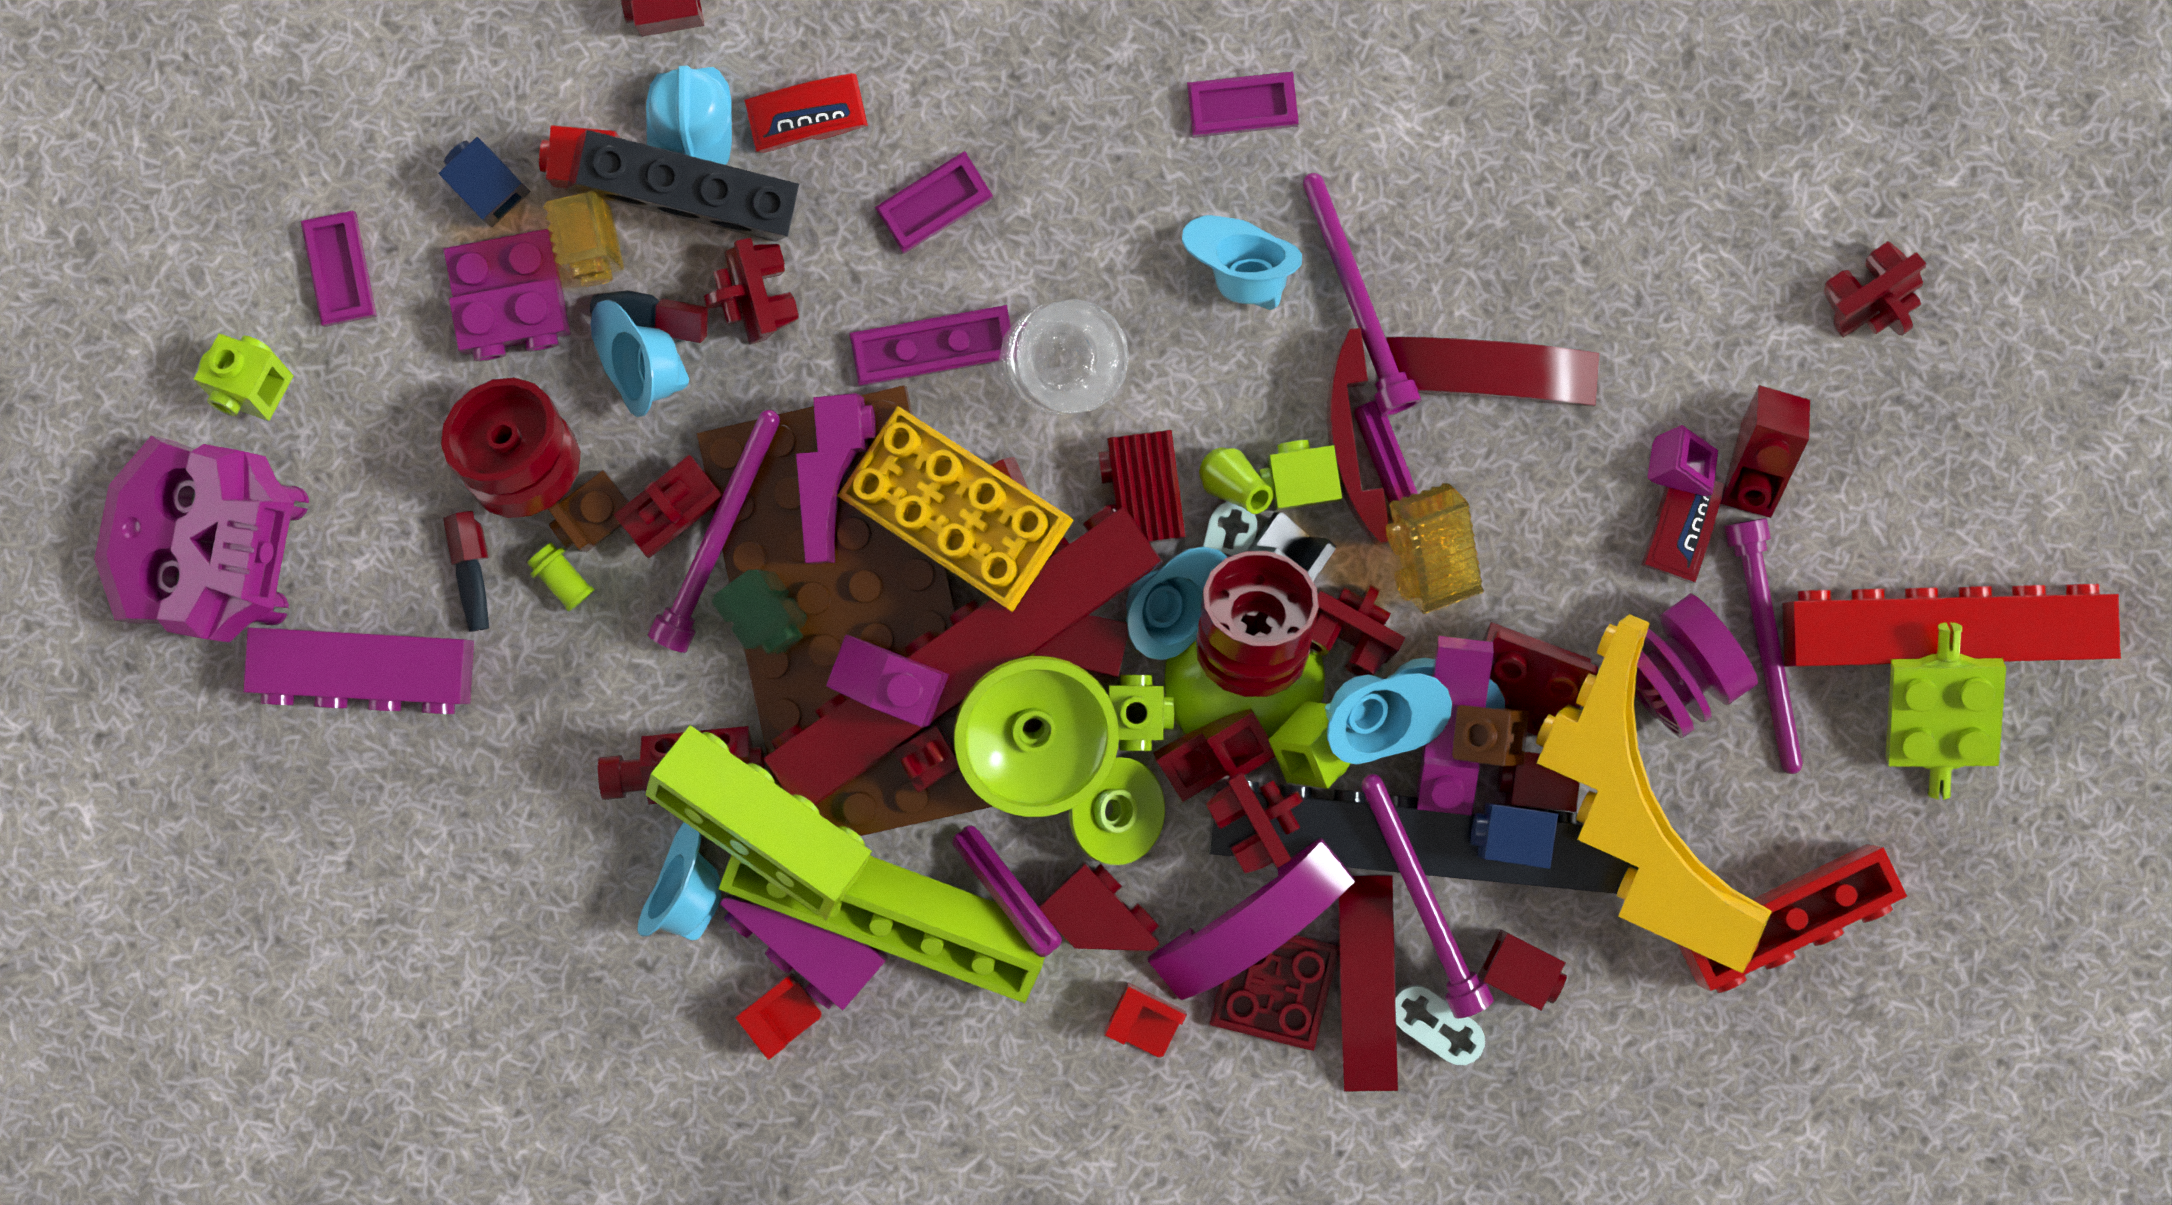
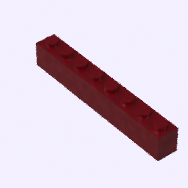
M1109 505L1083 523L1088 532L1069 543L1063 537L1013 612L994 599H990L982 606L975 599L949 617L953 626L938 637H935L932 631H928L904 648L909 659L949 674L930 726L961 705L969 690L986 673L1005 662L1031 656L1164 563L1127 509L1122 507L1114 512ZM840 693L815 711L820 719L802 731L799 725L796 724L773 739L771 744L775 751L763 759L786 792L792 796H803L816 806L929 726H917L864 705L852 698L847 700Z

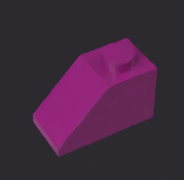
M845 635L826 686L871 708L924 727L930 726L949 674L850 635Z

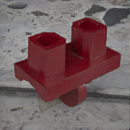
M751 237L736 240L734 242L735 247L724 252L728 268L713 272L717 290L704 296L706 308H723L727 324L743 320L749 345L767 340L777 330L794 323L799 318L796 302L791 292L768 297L763 279L780 276L785 272V262L780 245H753Z
M1887 241L1872 251L1866 258L1865 266L1876 279L1862 287L1849 270H1843L1825 283L1824 294L1835 311L1834 326L1843 338L1865 323L1868 324L1874 334H1878L1889 326L1895 333L1903 336L1913 328L1909 313L1921 306V301L1914 291L1923 286L1920 271L1926 268V262L1917 252L1907 258L1897 247Z
M689 454L658 480L649 483L644 491L617 511L614 516L632 537L643 554L650 558L715 507L723 495Z
M1370 584L1361 597L1344 587L1337 599L1321 590L1318 592L1319 609L1312 633L1310 650L1318 655L1326 656L1337 637L1349 643L1354 648L1344 667L1350 673L1356 676H1374L1384 663L1386 664L1400 650L1406 637L1384 626L1391 613L1374 604L1380 591L1379 588Z
M1239 772L1226 779L1228 786L1218 791L1205 805L1219 829L1246 815L1254 829L1255 834L1230 847L1243 872L1246 874L1259 870L1271 863L1278 868L1291 861L1270 820L1277 818L1286 835L1299 829L1300 826L1290 810L1303 801L1299 792L1295 791L1283 797L1275 781L1271 780L1259 787L1269 806L1263 809L1243 773Z

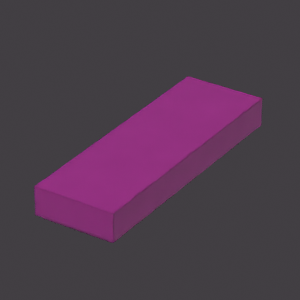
M1007 305L849 333L859 387L1017 359Z

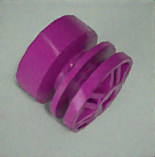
M1692 593L1659 615L1663 630L1668 638L1666 641H1663L1650 629L1647 630L1637 664L1635 696L1645 709L1680 739L1694 730L1693 722L1688 712L1701 723L1706 722L1712 717L1709 704L1703 694L1704 692L1708 691L1714 698L1725 705H1729L1758 684L1754 668L1739 643L1718 616L1699 597Z

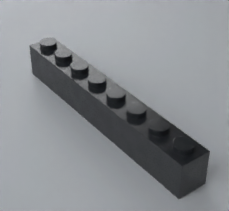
M1247 781L1261 807L1264 809L1269 806L1264 795L1258 792L1259 782ZM1280 784V792L1283 797L1298 791L1303 799L1300 804L1290 809L1300 826L1299 829L1286 835L1277 818L1270 820L1290 858L1319 838H1322L1346 868L1400 873L1369 803H1365L1366 796L1364 792L1334 789L1333 799L1312 797L1313 787ZM1214 788V794H1213V796H1214L1218 791H1220L1221 789H1220V788ZM1389 795L1421 867L1427 876L1617 894L1630 866L1637 870L1639 868L1577 840L1584 824L1576 820L1578 813L1548 810V812L1558 814L1551 867L1548 869L1478 857L1479 846L1471 845V831L1475 816L1473 810L1472 816L1418 810L1417 797ZM1211 815L1209 854L1235 857L1230 847L1255 834L1246 815L1221 829L1218 828Z

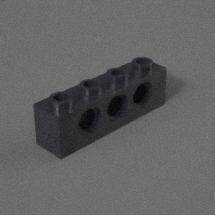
M586 130L577 138L566 190L766 240L778 241L789 235L799 184Z

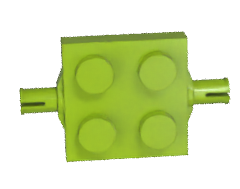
M1950 622V629L1947 623L1938 625L1937 654H1931L1920 659H1891L1885 755L1889 767H1924L1930 769L1927 795L1938 800L1940 793L1943 800L1951 797L1953 769L1964 766H1999L2006 665L2002 658L1974 659L1960 654L1962 626Z

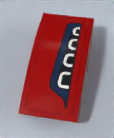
M854 73L810 81L744 100L756 152L766 153L810 139L823 140L868 126L857 75Z

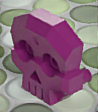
M151 435L108 486L94 560L114 620L134 624H161L167 632L222 642L232 641L244 628L253 622L264 623L270 626L282 623L287 614L274 612V607L289 609L287 598L276 590L290 521L301 519L308 510L307 508L294 506V502L309 503L307 493L300 487L280 484L266 456L207 444L194 449L170 439ZM195 492V499L192 504L191 498L193 493ZM179 572V581L176 584V575Z

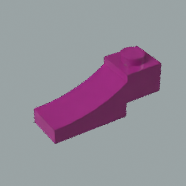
M857 393L813 397L818 452L796 454L805 563L808 564L835 563V523L840 500L838 494L843 488L857 453L867 452L868 438L876 437L873 406H865L864 397Z
M1438 636L1432 677L1437 678L1448 689L1452 700L1451 717L1444 730L1430 743L1423 746L1417 782L1418 810L1472 816L1479 763L1456 760L1452 756L1457 708L1460 705L1486 707L1494 653L1493 642Z

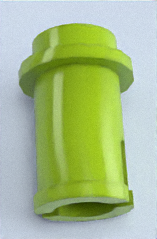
M550 542L527 562L533 570L530 575L532 578L539 576L566 607L565 609L570 612L592 594L595 589L583 579L563 556L566 550L563 547L557 549Z

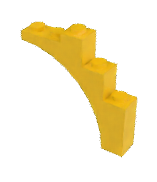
M1629 614L1619 621L1617 626L1610 623L1601 638L1597 649V654L1604 657L1597 676L1588 674L1577 697L1576 704L1583 706V710L1568 704L1557 713L1556 717L1548 714L1536 739V744L1543 747L1537 764L1598 790L1597 793L1589 790L1580 806L1576 820L1584 823L1577 840L1639 867L1637 870L1630 866L1620 884L1616 896L1625 901L1618 917L1743 973L1752 958L1772 911L1732 889L1700 862L1672 828L1651 790L1638 749L1634 713L1637 664L1650 623Z

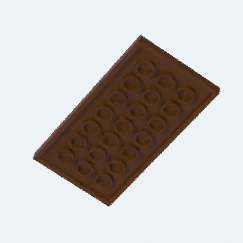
M905 385L860 395L864 397L865 406H873L876 437L897 406L913 415L908 390ZM814 406L778 414L780 418L779 426L722 548L767 756L775 751L771 744L773 739L796 724L799 725L802 731L820 719L815 711L824 703L840 694L826 685L845 635H850L908 658L909 656L904 650L906 646L928 631H932L934 636L938 637L953 626L949 617L956 612L947 568L841 498L838 504L835 523V563L816 565L805 563L796 454L818 452ZM757 419L697 433L705 473L722 495ZM876 437L868 438V449L870 448ZM866 452L857 453L849 469L844 485L846 484V482L848 481V479L850 478V476L852 475V473L854 472V470L856 469V467L858 466ZM718 503L715 507H713L714 513H715V511H716V509H717L719 503ZM961 705L921 733L941 722L954 743V726ZM893 752L816 805L822 817L837 827L845 826L850 828L859 836L993 807L973 791L965 780L960 768L918 793ZM770 769L774 783L785 790Z

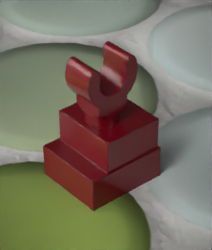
M941 722L893 750V753L918 793L959 769L954 743Z

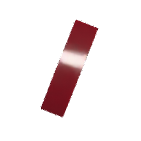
M1361 327L1349 329L1345 335L1332 369L1327 401L1329 446L1334 445L1340 487L1349 509L1370 540L1375 545H1381L1391 541L1384 489L1377 488L1362 491L1348 388L1364 386L1368 382Z
M1386 337L1398 371L1405 372L1408 380H1414L1419 393H1449L1540 400L1541 403L1596 406L1599 353L1476 339Z
M1393 875L1353 876L1354 882L1339 896L1344 1092L1398 1091Z

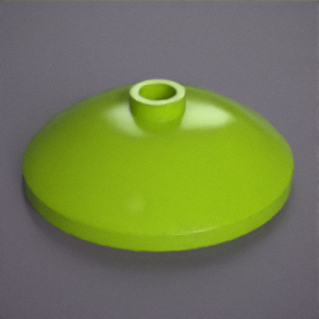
M1195 640L1178 656L1167 659L1164 682L1166 697H1174V718L1186 734L1218 719L1251 708L1270 739L1305 701L1322 702L1325 688V672L1322 656L1310 650L1302 676L1287 690L1268 697H1243L1223 690L1206 676L1197 660Z
M1030 656L1014 659L986 673L973 685L965 696L957 713L954 726L956 759L969 786L979 797L993 807L1024 817H1044L1059 814L1088 799L1102 785L1111 771L1119 744L1117 716L1108 694L1100 683L1079 666L1048 656ZM1036 718L1042 721L1041 728L1036 732L1029 733L1023 730L1024 723L1029 719Z

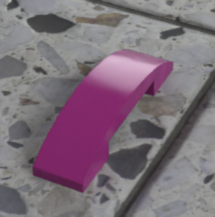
M1319 838L1293 856L1291 861L1278 867V876L1207 926L1196 933L1192 928H1189L1148 957L1150 965L1180 1000L1193 997L1225 982L1269 955L1317 918L1354 882V877L1322 838Z

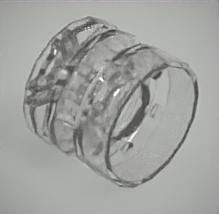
M1070 299L1035 306L1016 318L1004 335L999 358L1003 380L1014 398L1032 411L1050 415H1069L1094 411L1114 397L1125 381L1129 363V352L1126 336L1111 314L1095 303ZM1055 350H1066L1069 359L1062 363V369L1061 367H1051L1049 365L1048 358L1055 355Z

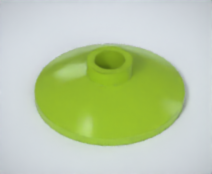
M1116 757L1107 778L1095 793L1079 805L1069 809L1071 830L1079 847L1092 859L1110 865L1132 863L1144 856L1157 841L1165 818L1164 794L1156 776L1142 763L1125 757ZM1108 801H1110L1113 806V812L1106 819L1105 809Z

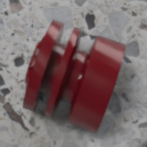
M1245 551L1225 558L1210 572L1203 588L1200 608L1201 617L1198 622L1196 636L1197 660L1210 680L1223 690L1243 697H1268L1287 690L1302 676L1309 658L1312 633L1319 609L1317 587L1308 572L1290 558L1270 551Z

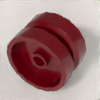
M515 377L492 379L468 391L453 405L443 423L441 447L446 462L464 482L465 487L473 498L489 513L505 518L529 517L552 507L569 491L579 472L581 451L576 437L567 422L560 416L550 397L535 383Z

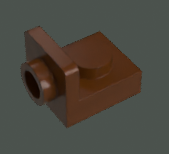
M602 470L562 502L557 501L552 507L548 508L555 518L549 523V526L567 549L576 545L579 550L588 552L622 526L614 514L629 503V501L608 473Z
M1460 705L1457 708L1452 750L1453 758L1499 766L1523 765L1529 711Z

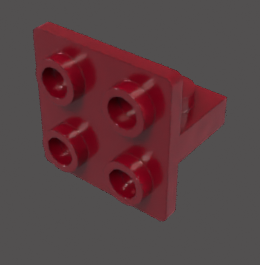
M1493 622L1489 624L1485 632L1483 641L1493 642L1494 651L1490 680L1498 685L1503 694L1505 708L1529 711L1528 733L1538 736L1548 714L1556 717L1557 713L1568 704L1580 709L1581 705L1576 704L1580 689L1588 674L1597 676L1599 669L1598 666L1591 663L1590 658Z

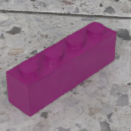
M248 627L243 692L261 693L260 704L294 705V695L315 696L314 707L347 708L348 698L369 699L368 710L401 711V702L409 701L422 702V713L455 714V704H470L474 640Z

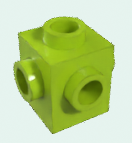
M219 333L210 350L202 356L194 381L209 395L207 399L208 404L218 411L234 417L241 411L270 421L294 375L272 352L271 348L263 342L247 335H243L240 340Z
M1120 675V686L1109 685V698L1114 707L1119 726V751H1152V740H1163L1164 729H1174V697H1164V686H1152V675ZM1133 702L1142 703L1147 710L1145 720L1138 724L1131 723L1126 717V709Z

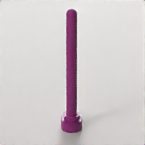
M1310 173L1305 176L1303 187L1358 328L1361 327L1363 341L1379 381L1375 383L1378 392L1374 395L1380 414L1382 417L1408 410L1422 401L1414 380L1407 379L1405 372L1398 371L1325 182L1321 175Z
M764 410L760 413L672 608L666 607L662 615L657 614L647 634L648 637L668 649L686 653L696 632L692 627L695 619L691 616L779 426L780 418L775 411Z
M1767 518L1725 525L1728 547L1734 546L1735 556H1741L1781 767L1788 774H1796L1802 769L1803 761L1763 558V552L1768 551L1766 540L1771 539Z
M1375 774L1365 776L1361 784L1362 790L1449 979L1446 983L1448 993L1445 995L1446 1001L1454 1018L1460 1019L1475 1015L1488 1008L1494 1002L1487 983L1483 982L1482 978L1478 979L1476 972H1469L1382 779Z

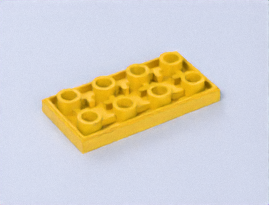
M899 406L896 407L838 494V497L1012 612L1074 521L1058 508Z

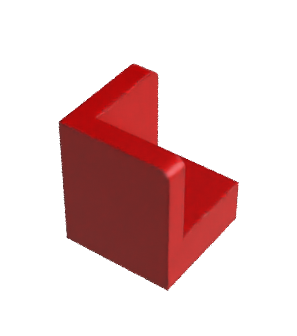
M790 973L735 1018L767 1060H770L783 1050L789 1042L818 1021L822 1016V1012L793 974Z
M1128 982L1105 1027L1104 1033L1105 1036L1123 1045L1125 1042H1128L1161 1058L1164 1056L1179 1024L1183 1025L1187 1013L1186 1010Z

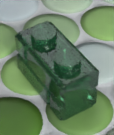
M749 569L714 594L713 605L726 622L734 623L731 630L745 649L764 650L767 655L774 652L780 655L804 637L799 629L806 625L808 617L794 598H787L789 590L776 572Z

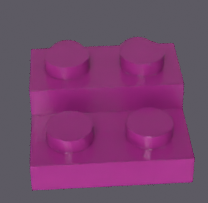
M549 228L443 248L452 293L449 303L458 351L465 355L473 354L474 361H489L505 357L506 347L526 344L527 351H541L559 346L558 337L571 335L552 232Z

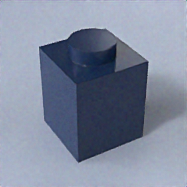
M478 136L471 143L466 140L456 145L444 159L446 166L438 173L490 227L497 224L531 192Z
M1485 802L1484 814L1475 813L1473 819L1471 845L1479 846L1477 856L1483 859L1550 869L1558 814Z

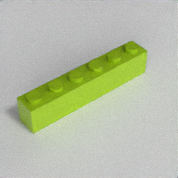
M732 855L719 886V890L1024 1004L1036 982L1045 957H1040L1033 951L996 902L873 856L869 857L863 872L827 920L814 913Z

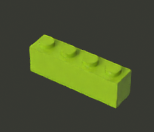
M691 725L650 775L645 794L647 797L825 920L829 918L861 875L872 853L856 832L845 826H835L820 815L819 810L810 800L800 795H790L774 783V779L765 769L753 763L747 765L731 754L727 745L720 738L709 732L702 734Z

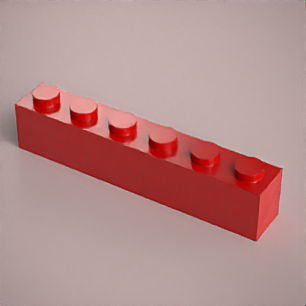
M2099 584L2065 585L2066 595H2046V585L2012 586V596L1992 597V586L1958 587L1959 597L1938 598V588H1906L1905 599H1885L1884 589L1851 590V600H1831V590L1798 591V601L1782 603L1784 667L1891 664V659H1920L1931 654H1937L1938 625L1947 623L1950 629V622L1962 626L1960 654L1974 659L2002 658L2004 662L2121 659L2119 594H2100Z

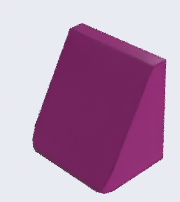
M1680 425L1655 437L1651 449L1648 480L1658 485L1706 497L1713 494L1718 450L1685 426Z

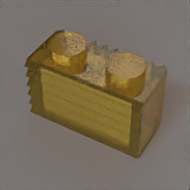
M596 191L546 201L543 209L548 212L545 217L550 223L547 230L553 234L550 238V241L555 244L552 251L558 255L554 262L568 272L573 279L580 280L583 287L596 286L613 281L612 272L624 270V264L611 207L601 199Z
M1442 483L1440 487L1432 486L1430 490H1422L1420 494L1412 493L1410 497H1402L1400 501L1393 500L1390 503L1393 523L1386 525V534L1393 552L1400 557L1402 569L1395 571L1394 576L1398 591L1405 601L1411 600L1423 614H1427L1484 592L1481 585L1483 582L1480 577L1481 571L1478 567L1480 563L1477 559L1478 553L1475 548V535L1470 520V506L1467 500L1449 483Z

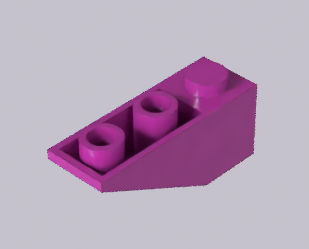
M730 894L720 903L728 911L724 919L732 928L745 938H749L754 933L769 946L765 951V955L785 973L789 974L795 969L810 982L805 988L806 991L827 1009H830L835 1004L843 1011L888 959V956L880 949Z

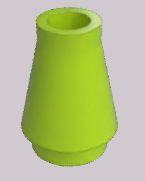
M1220 447L1209 452L1203 459L1199 469V477L1204 490L1209 495L1240 506L1251 514H1259L1268 508L1273 498V491L1263 482L1240 450Z

